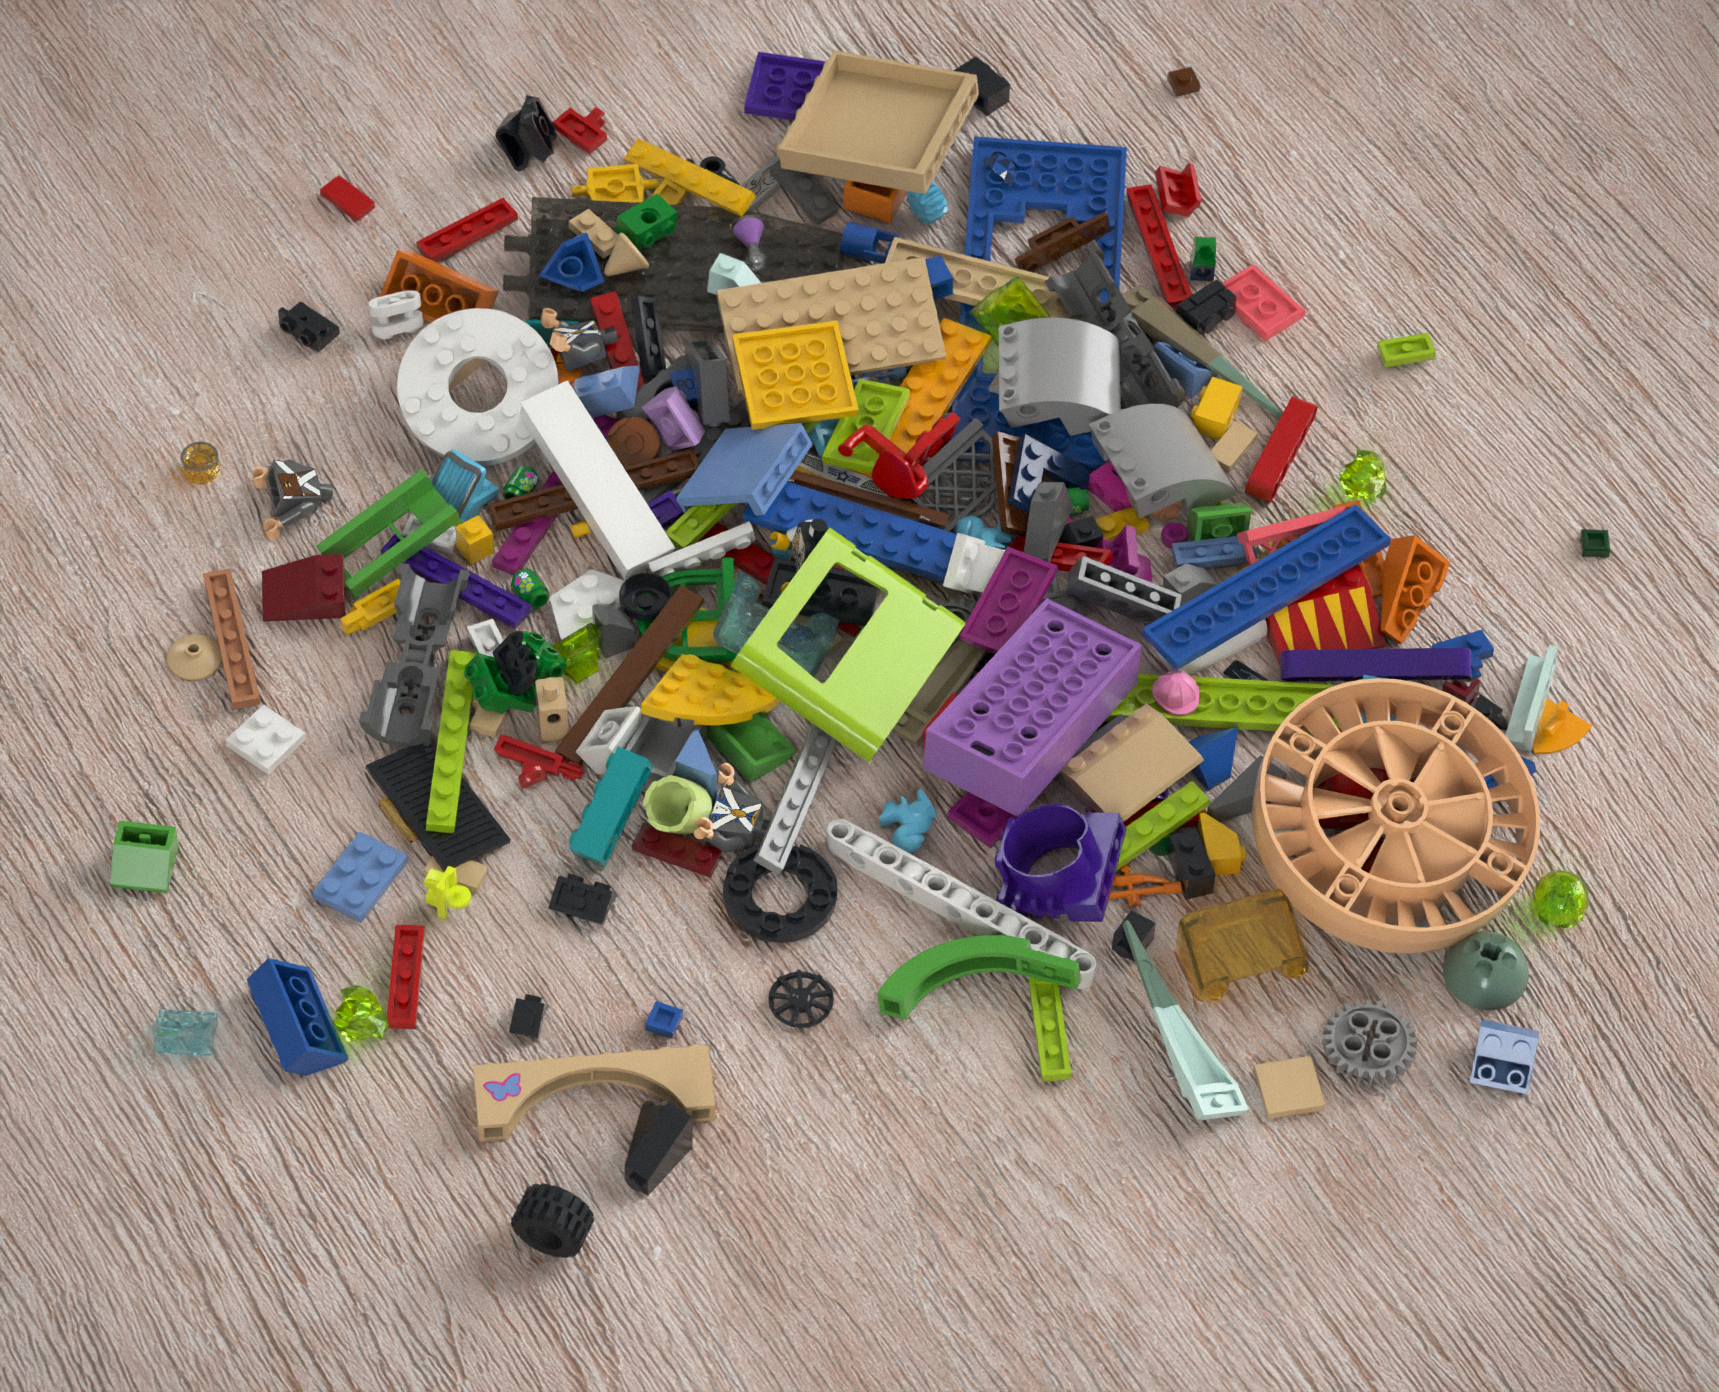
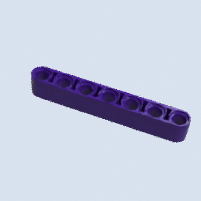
M1468 648L1286 650L1280 652L1281 681L1286 682L1357 681L1359 679L1363 680V675L1398 680H1464L1472 678L1471 649Z

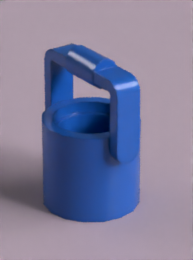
M848 221L842 235L840 253L884 264L894 237L899 238V235ZM879 240L890 242L885 254L876 252Z

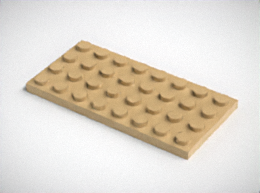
M924 257L722 289L716 292L737 394L744 392L733 348L732 334L838 321L850 375L941 361L946 358Z

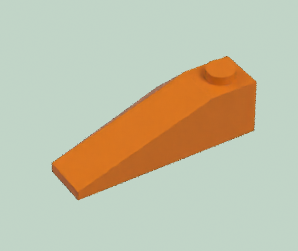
M1416 535L1391 539L1384 561L1381 631L1398 644L1404 642L1418 622L1417 617L1422 609H1427L1431 603L1429 599L1434 592H1439L1443 586L1450 561Z

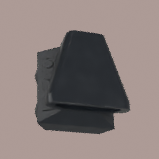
M526 95L522 108L507 114L495 134L516 171H522L527 168L530 154L545 163L549 155L554 154L552 141L557 138L555 126L539 97Z

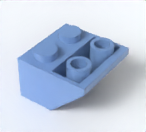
M1481 1019L1470 1083L1528 1094L1539 1040V1031Z

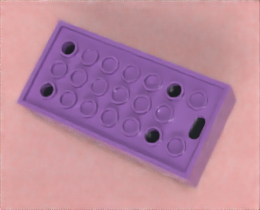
M1046 598L927 728L923 769L1019 817L1137 684L1142 645Z

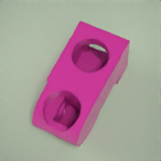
M1110 461L1090 474L1088 490L1109 508L1118 512L1132 507L1127 498L1126 487L1122 480L1116 476V470Z

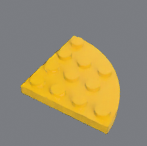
M682 654L642 702L641 713L674 722V718L693 720L694 725H726L751 720L753 714L761 711L767 713L781 701L741 673L728 670L719 664H712L701 660L695 655Z

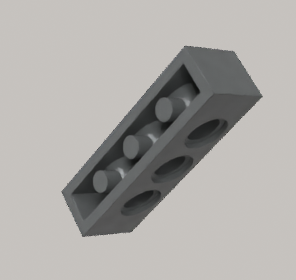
M1082 556L1070 569L1065 593L1146 625L1180 607L1182 594L1085 556Z

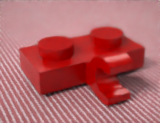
M598 107L594 108L586 117L569 108L553 121L557 132L588 154L594 152L607 141V133L600 129L605 124V120L601 118L605 112Z

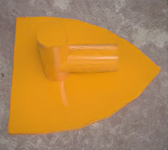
M1546 699L1532 747L1534 754H1549L1565 750L1579 742L1593 725L1569 712V705L1566 702L1561 701L1557 705L1551 700Z

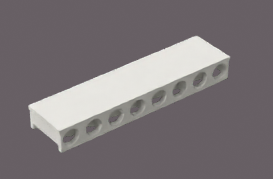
M568 380L520 402V417L625 581L630 576L649 568L648 562L674 552L675 547Z

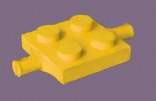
M638 164L587 168L588 180L586 185L571 186L572 197L587 195L591 201L592 212L604 213L629 210L644 201V190L657 189L660 185L659 178L643 180L639 173Z

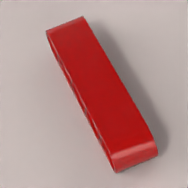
M1293 396L1291 397L1248 479L1245 494L1269 503L1272 502L1315 419L1318 405Z

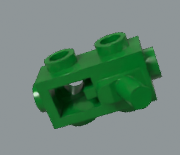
M522 631L524 636L521 646L528 645L531 648L528 660H536L538 662L535 673L537 680L561 677L567 665L565 657L560 656L559 652L552 648L550 642L544 641L545 638L535 632L528 633L527 631ZM535 682L532 690L533 695H535Z

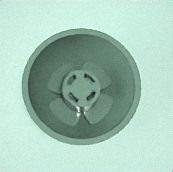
M1479 931L1452 946L1444 961L1443 977L1450 992L1461 1002L1477 1009L1496 1010L1510 1006L1524 994L1528 985L1529 969L1524 953L1513 940L1497 932Z

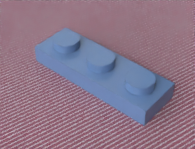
M1237 536L1172 543L1171 551L1176 569L1184 564L1210 568L1248 563L1244 546L1239 544ZM1252 546L1253 552H1254V556H1255V558L1257 559L1256 548H1255V546Z

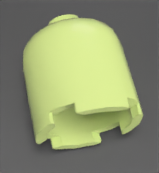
M672 775L652 782L645 793L643 806L646 807L649 818L648 822L657 830L684 835L694 833L698 828L695 823L702 817L710 819L712 813V801L707 790L696 782Z

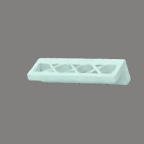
M1549 645L1545 658L1529 655L1505 735L1515 749L1532 751L1556 669L1557 646Z

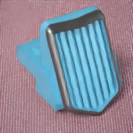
M455 449L446 452L435 475L430 479L434 488L447 504H451L458 512V516L462 521L461 524L478 516L481 506L497 498L500 490L499 487L485 478L486 470L483 466Z

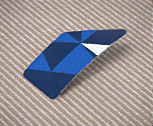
M996 153L983 162L998 173L1010 186L1013 185L1015 165L1006 157Z

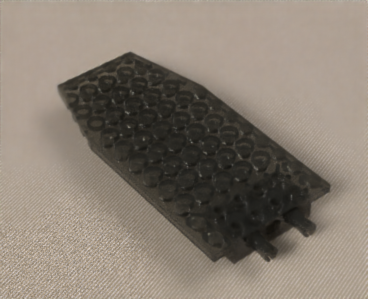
M532 197L530 234L528 236L504 235V252H525L529 255V274L527 276L503 274V291L526 292V295H528L529 320H541L543 309L549 308L557 312L555 320L578 321V323L591 320L596 322L590 298L616 291L627 328H635L630 299L639 296L656 298L660 330L724 333L717 296L707 292L709 272L720 253L745 262L761 283L844 270L843 253H840L843 233L749 210L740 217L721 207L670 204L678 212L676 230L670 235L658 239L651 246L639 250L648 262L649 268L606 276L604 269L610 255L603 259L594 251L604 283L583 292L538 276L561 243L577 236L568 228L569 221L589 209L616 233L617 216L639 203ZM753 217L761 220L764 224L759 244L754 249H749L733 233L735 224L742 219Z

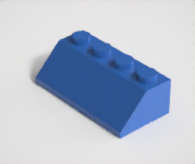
M268 958L246 979L251 989V995L255 999L261 1013V1019L266 1025L270 1040L276 1049L280 1064L285 1072L307 1076L345 1063L349 1059L309 967Z

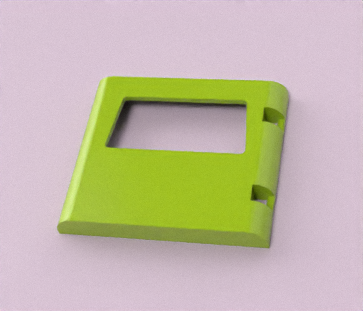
M829 528L730 666L864 760L870 762L966 622L942 605L938 606L926 597L925 593L869 555L868 557L855 548L856 545L832 528ZM837 564L883 590L887 596L827 681L820 683L778 648L777 643L832 566Z

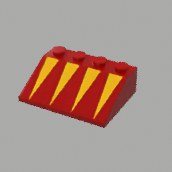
M1360 565L1350 568L1265 618L1268 629L1266 637L1279 665L1280 652L1286 650L1380 649L1386 647L1385 637L1381 631V623L1371 589Z

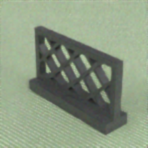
M977 418L970 422L922 466L928 478V487L924 492H934V504H924L918 497L902 498L906 502L909 500L913 504L936 511H953L954 520L949 525H946L944 529L948 532H951L961 518L968 516L997 489L996 481L994 482L996 475L994 472L992 438L982 429L983 424ZM981 439L989 446V454L975 453L974 444ZM959 458L970 459L971 471L956 470V461ZM975 459L989 460V471H975ZM940 475H951L953 487H938V477ZM957 476H971V488H957ZM975 477H990V487L987 489L976 488ZM938 493H953V505L939 504ZM957 493L972 494V503L969 506L958 505Z

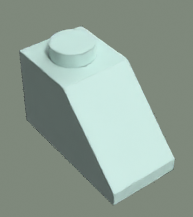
M720 253L710 269L707 292L716 295L717 290L759 284L761 282L745 262Z

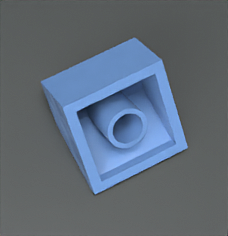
M626 366L575 379L573 390L591 418L630 409L635 404L640 369L638 366Z

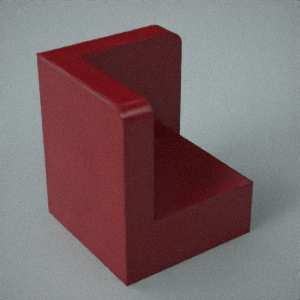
M1475 678L1469 687L1457 680H1454L1452 684L1446 681L1442 686V691L1470 705L1478 697L1481 681Z

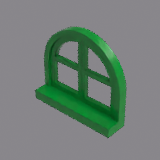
M722 558V569L683 570L663 576L662 578L668 582L671 590L680 586L716 585L718 610H698L690 622L718 621L719 646L688 647L686 626L682 631V646L673 644L663 657L677 661L682 654H691L707 662L734 661L738 654L733 558ZM637 605V609L643 611V609ZM636 620L640 637H642L654 620Z

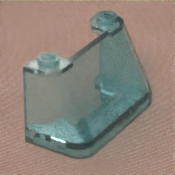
M741 571L733 584L713 632L714 639L720 646L736 654L740 652L770 610L756 602L760 593L758 581ZM815 613L809 618L805 626L793 621L778 641L777 646L815 678L833 644L839 620L825 613Z

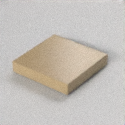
M1311 1056L1254 1065V1074L1267 1119L1325 1110L1324 1098Z

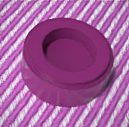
M1168 523L1162 528L1161 542L1169 549L1172 548V543L1188 542V529L1181 523Z

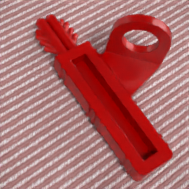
M500 735L494 747L495 753L500 757L502 756L503 758L523 764L522 773L518 776L522 789L548 779L547 773L558 776L560 772L563 778L570 779L571 781L582 779V774L585 773L579 763L576 764L573 761L565 763L564 757L558 753L556 754L555 752L533 746V744L522 742L508 735Z

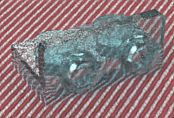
M159 1009L154 1025V1051L156 1053L212 1056L214 1051L213 1038L218 1024V1013Z

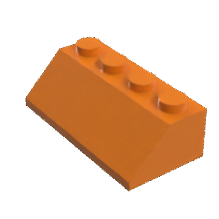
M397 250L380 297L408 290L417 291L420 294L421 306L416 310L422 312L424 320L432 323L444 315L460 310L475 308L493 309L499 291L413 251Z

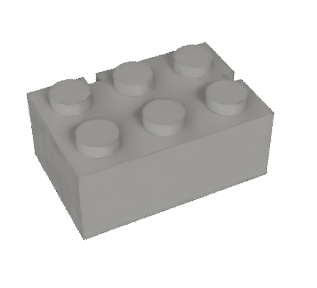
M648 715L644 717L625 749L649 759L654 766L644 786L645 789H648L654 781H659L669 775L675 776V760L692 732L699 730L702 740L705 742L707 738V725H694L693 720L682 719V728H679L680 718H674V722Z

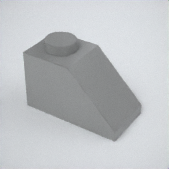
M1184 564L1164 575L1162 587L1182 594L1180 606L1219 583L1205 568Z

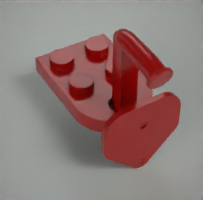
M954 412L945 419L940 417L929 432L925 430L920 434L907 454L871 425H863L838 446V452L845 457H849L853 454V449L864 441L879 454L871 472L875 485L892 498H917L928 487V478L922 466L951 441L961 418Z

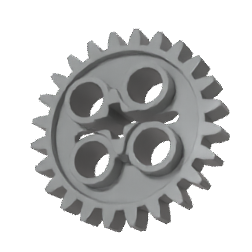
M1370 998L1367 999L1366 1005H1362L1358 999L1355 1000L1354 1007L1346 1002L1343 1011L1336 1008L1334 1017L1329 1016L1327 1025L1324 1026L1322 1045L1325 1046L1324 1055L1329 1056L1328 1064H1337L1336 1073L1345 1070L1347 1072V1080L1353 1075L1357 1076V1084H1360L1363 1078L1367 1079L1369 1086H1372L1374 1079H1378L1381 1085H1384L1385 1077L1395 1081L1396 1074L1398 1073L1403 1076L1406 1067L1410 1068L1412 1060L1415 1059L1418 1039L1414 1038L1416 1029L1410 1028L1411 1020H1402L1403 1011L1393 1013V1004L1389 1005L1386 1009L1383 1008L1382 1000H1379L1376 1006L1372 1005ZM1373 1022H1376L1377 1026L1369 1057L1366 1062H1363L1362 1058Z

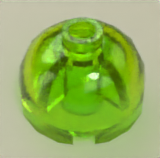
M1563 870L1549 872L1537 882L1532 892L1531 908L1534 915L1546 925L1552 923L1558 925L1557 928L1562 929L1573 927L1581 922L1588 909L1589 892L1585 883L1576 874Z

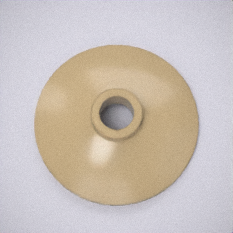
M192 634L184 636L170 646L167 653L168 667L173 674L184 680L196 681L208 678L222 664L219 645L214 639L206 635Z

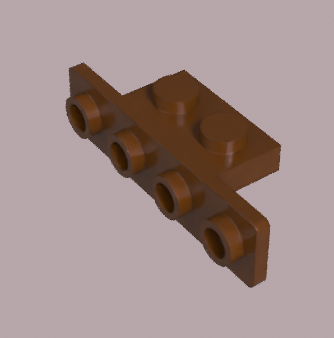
M1103 212L1080 225L1072 216L1029 238L1028 244L1032 250L1015 258L1017 269L1033 273L1044 265L1058 260L1060 257L1081 248L1092 240L1103 237L1111 231L1108 215L1106 212Z

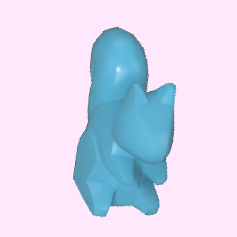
M976 516L963 517L955 526L956 533L986 541L985 545L1003 550L1010 546L1005 542H1011L1016 537V535L1001 532L1000 518L996 528H985L984 522Z
M922 789L918 790L917 800L912 803L908 802L904 795L900 796V805L894 801L886 802L883 807V813L879 816V820L882 821L880 823L881 827L897 822L901 824L892 835V844L908 853H913L922 846V842L925 839L922 834L929 830L933 819L936 818L934 807Z

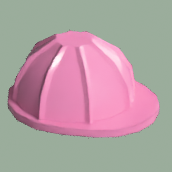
M1170 670L1158 677L1153 685V698L1168 713L1185 716L1197 709L1199 704V688L1196 681L1185 671Z

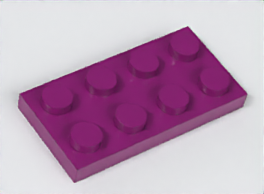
M1007 547L959 635L960 641L996 654L1040 606L1058 572V566Z

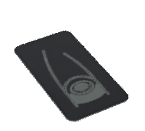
M1234 660L1224 671V674L1231 679L1268 681L1267 678L1238 660Z

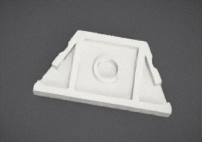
M591 569L549 597V604L555 618L556 629L559 632L561 647L564 651L593 632V605L600 604L622 610L619 602V590L625 580Z

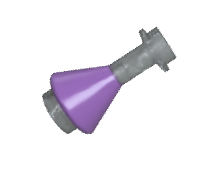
M745 215L737 220L733 233L749 249L750 256L746 260L747 265L752 270H761L767 262V256L760 253L758 246L764 224L755 216Z

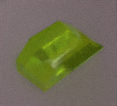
M593 623L587 624L552 645V648L556 649L559 655L564 656L567 665L563 674L571 678L575 683H579L599 671L598 627Z

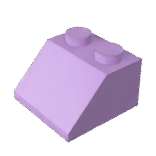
M677 386L664 389L642 406V409L655 426L670 452L695 446L700 442L705 433L700 417L692 411L687 403L685 394Z

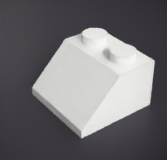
M638 706L604 710L583 740L576 753L596 774L606 773V762L610 754L616 752L618 746L623 749L626 748L642 722L641 709Z

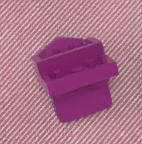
M1125 525L1112 542L1102 539L1096 546V548L1111 550L1113 560L1109 564L1110 567L1152 583L1151 562L1148 557L1137 554L1138 541L1136 540L1134 527Z

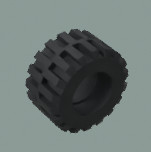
M544 1183L532 1184V1186L527 1187L511 1219V1227L514 1228L515 1234L532 1248L554 1257L569 1258V1256L574 1257L579 1253L594 1223V1214L589 1209V1206L578 1196L563 1188Z

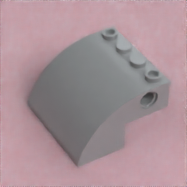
M1037 318L999 326V410L1005 416L1010 427L1015 428L1060 417L1069 435L1073 436L1090 432V423L1120 411L1118 338L1096 325L1068 318Z
M1166 404L1137 405L1122 409L1089 424L1093 444L1104 462L1110 460L1126 487L1128 501L1139 519L1180 500L1183 501L1182 507L1188 515L1191 508L1214 506L1220 503V501H1225L1237 495L1235 488L1190 417L1184 411Z

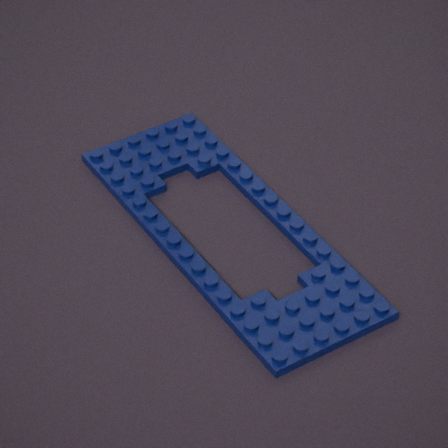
M974 136L965 255L990 261L993 221L1024 223L1025 208L1066 211V219L1073 216L1079 225L1106 212L1109 217L1111 231L1103 237L1097 238L1096 242L1104 253L1103 263L1119 289L1127 147ZM996 153L1006 157L1015 165L1013 185L1010 186L998 173L983 162ZM1104 289L1100 294L1102 303H1105L1109 298L1107 289ZM961 302L959 324L985 333L987 309ZM983 356L953 402L952 412L961 419L951 440L977 418L983 424L982 429L991 438L997 432L1017 437H1023L1026 434L1090 470H1097L1110 461L1104 462L1093 444L1091 431L1070 436L1060 417L1011 428L1005 416L999 410V394L989 391V386L996 374L982 373ZM981 439L974 444L975 453L989 454V446ZM959 458L957 461H970V459ZM975 459V462L989 463V460Z

